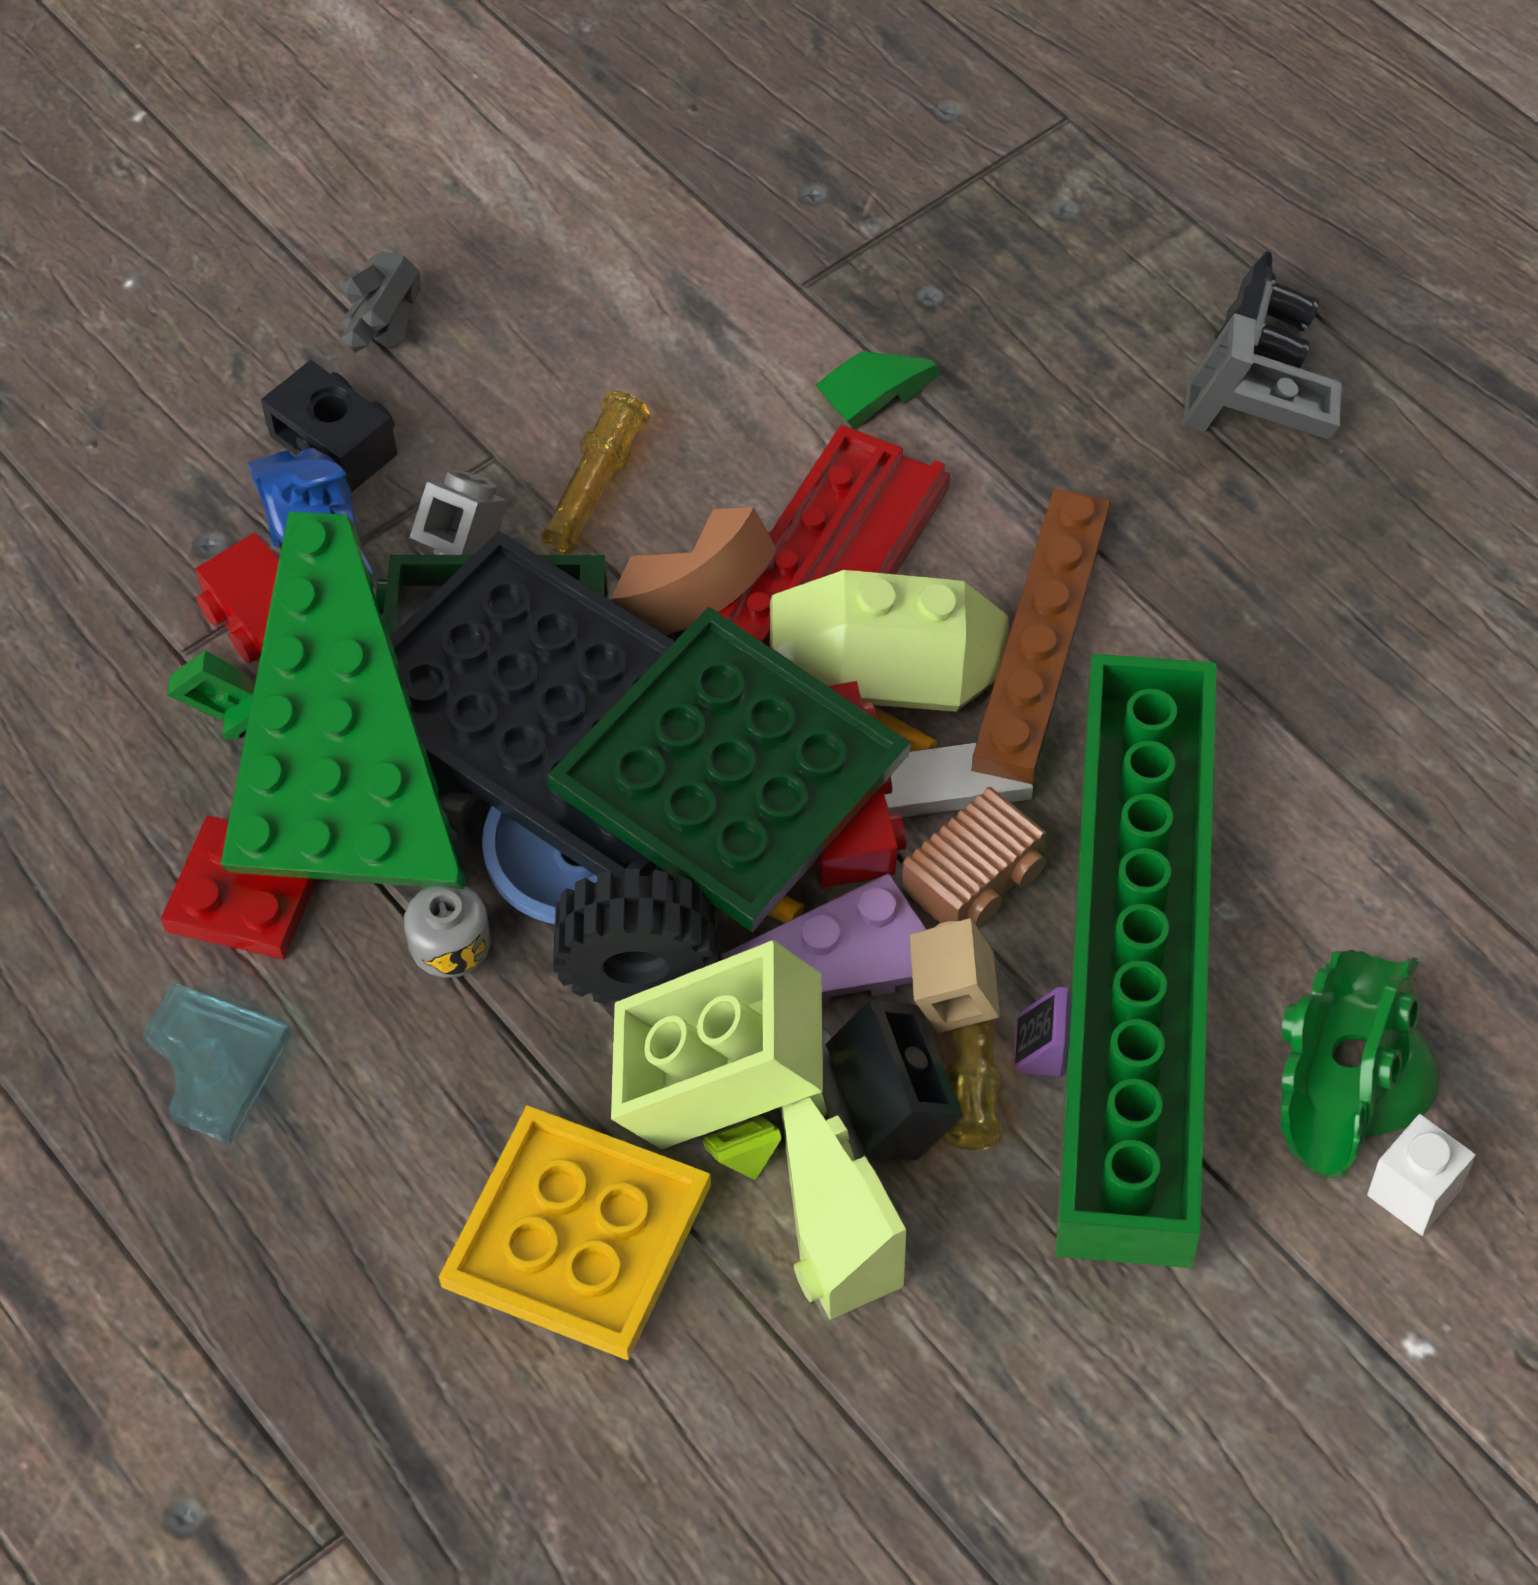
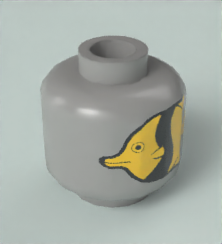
M431 886L420 890L409 902L404 914V930L410 954L421 969L430 975L442 978L461 977L475 970L486 959L491 946L490 925L486 907L479 895L467 886L464 887V890Z

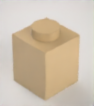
M971 918L958 922H943L932 929L909 935L914 1001L937 1033L1000 1017L994 951Z

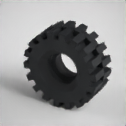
M625 869V876L615 877L611 871L597 873V882L595 883L586 877L575 882V891L566 888L560 895V902H556L554 973L558 972V980L563 986L572 984L573 993L581 997L590 992L593 993L594 1002L607 1004L610 999L620 1001L718 962V908L709 902L701 889L695 888L692 890V880L680 876L673 882L668 880V872L657 870L653 871L651 877L639 876V869Z

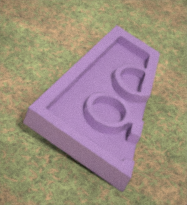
M888 873L721 954V960L774 940L822 974L823 1005L829 1004L833 996L870 990L871 996L895 992V986L913 983L909 935L924 931L926 928Z

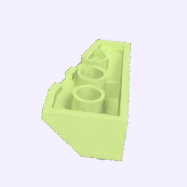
M821 1092L780 1107L800 1261L794 1264V1270L800 1287L808 1301L812 1302L819 1299L831 1320L904 1287L906 1228L866 1157L855 1160L848 1142V1130L837 1115L825 1121L823 1116H826L827 1111Z

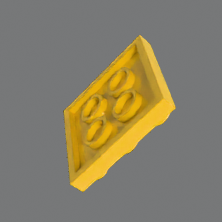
M526 1105L439 1275L441 1287L629 1361L711 1187L710 1173Z

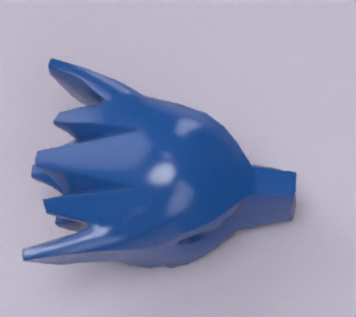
M315 448L303 449L295 457L290 451L286 450L248 462L251 477L265 509L273 547H280V550L282 548L288 512L347 514L356 527L351 488L346 478L347 474L341 466L325 453ZM361 552L364 564L369 569L372 577L373 571L365 555Z

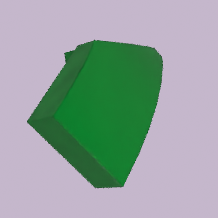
M861 351L830 372L815 386L847 424L856 430L896 395L904 404L935 379L941 371L931 359Z
M204 650L170 675L167 696L216 719H224L223 739H240V734L247 729L256 682L225 660Z

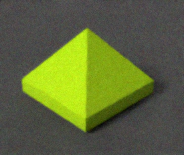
M757 1116L707 1135L702 1142L705 1150L719 1163L756 1181L782 1138L776 1126L766 1118Z

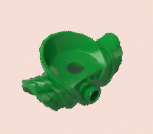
M1353 949L1334 951L1330 964L1326 963L1325 968L1318 969L1314 977L1311 994H1304L1297 1004L1290 1003L1285 1010L1282 1022V1038L1285 1043H1291L1292 1052L1285 1062L1282 1075V1120L1280 1126L1282 1134L1286 1139L1288 1150L1302 1161L1303 1166L1317 1175L1325 1178L1347 1176L1348 1169L1356 1159L1359 1146L1363 1143L1365 1136H1380L1408 1127L1419 1114L1423 1116L1428 1111L1438 1094L1440 1071L1428 1041L1416 1029L1420 1001L1419 996L1413 993V984L1416 980L1413 975L1419 964L1418 958L1412 957V959L1403 962H1393L1376 956L1372 957L1366 952H1357ZM1351 1039L1365 1041L1361 1065L1344 1067L1333 1059L1334 1052L1341 1043Z

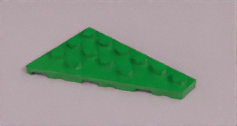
M288 512L220 865L231 873L420 887L437 886L464 890L466 875L458 862L449 833L451 828L448 818L440 805L436 780L425 746L420 741L410 709L412 704L407 689L403 686L399 675L400 666L387 625L381 618L372 589L374 584L370 571L364 564L361 554L362 546L355 524L347 514Z

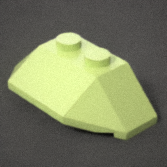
M842 570L773 594L770 600V648L826 686L857 681L862 704L872 702L873 705L957 712L995 683L1009 637L1008 615L968 583L961 580Z

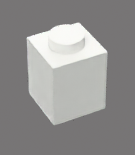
M1419 1114L1379 1159L1367 1196L1423 1236L1462 1191L1476 1154Z

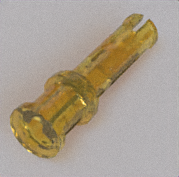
M622 391L605 393L600 402L602 413L595 427L587 430L580 441L583 456L547 527L541 533V538L547 546L552 544L556 535L560 536L553 549L563 554L575 552L578 541L613 472L626 466L631 457L629 446L636 432L644 429L650 419V411L646 405L631 394Z
M995 1019L954 1029V1061L946 1072L964 1117L943 1136V1139L956 1148L982 1150L993 1147L1002 1139V1123L996 1118V1095L1003 1089V1076L999 1068L994 1064Z

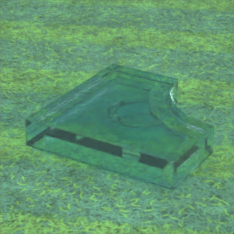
M173 982L142 1036L146 1046L164 1056L174 1070L176 1090L168 1110L172 1121L231 1144L290 1039L291 1032L286 1023Z

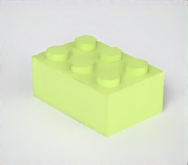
M774 940L615 1002L611 1120L661 1150L823 1092L822 974Z

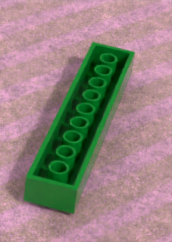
M1105 654L1091 655L1086 699L1070 981L1071 1000L1065 1070L1055 1257L1182 1268L1193 1267L1201 1225L1217 662Z

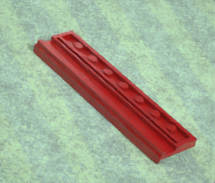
M840 425L769 533L777 549L770 563L758 579L741 596L718 613L770 647V600L773 594L842 570L896 575L949 489L950 473L945 471V464L936 460L933 461L931 466L903 456L902 447Z

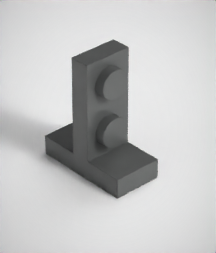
M1234 313L1187 381L1183 426L1205 432L1221 408L1225 406L1330 439L1340 426L1342 382L1254 354L1256 320Z

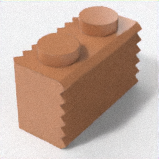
M987 787L982 795H978L974 802H969L965 810H960L957 817L951 818L949 823L943 825L938 833H934L930 840L925 841L921 848H916L912 856L906 857L903 862L902 891L906 897L912 898L915 905H920L924 912L930 913L933 920L943 923L948 921L958 922L971 918L977 927L983 926L996 914L1001 906L1002 896L1015 884L1021 888L1027 887L1042 872L1046 864L1044 855L1047 832L992 787Z

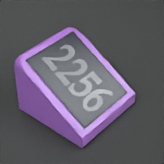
M1057 987L1018 1015L1013 1061L1015 1072L1061 1077V1073H1064L1068 1048L1071 992H1068V988Z

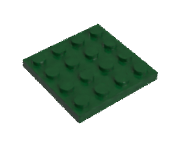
M708 607L547 775L548 788L677 879L682 876L692 880V890L695 888L701 889L711 904L753 932L909 756L911 742Z

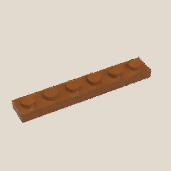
M1053 488L975 746L971 771L1029 784L1033 783L1108 521L1110 499Z

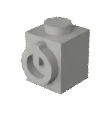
M447 470L444 481H430L426 483L409 538L433 547L435 555H474L500 530L509 500L495 495L497 486L486 477L459 470Z

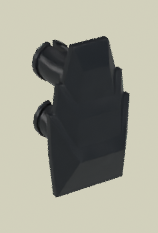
M1266 251L1243 278L1237 299L1227 310L1224 326L1215 336V340L1234 313L1256 320L1254 354L1301 368L1308 354L1309 340L1300 339L1266 324L1265 317L1266 315L1296 327L1301 332H1305L1307 326H1310L1316 315L1319 298L1306 295L1275 281L1276 276L1272 272V253Z

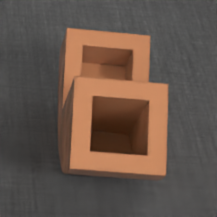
M754 507L712 509L693 552L631 555L610 600L664 635L676 633L688 628L708 607L719 612L735 601L763 573L777 549Z

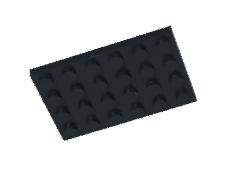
M498 531L390 637L400 666L399 675L403 686L407 689L412 704L410 708L420 741L425 746L430 765L597 876V873L611 871L615 877L625 876V869H639V876H649L658 865L548 788L547 775L675 641L501 531Z

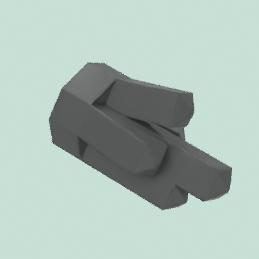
M381 251L368 260L359 274L340 285L351 304L354 302L341 320L346 330L340 339L355 353L368 346L374 335L376 341L390 350L401 344L404 340L413 302L421 291L419 270L405 256Z

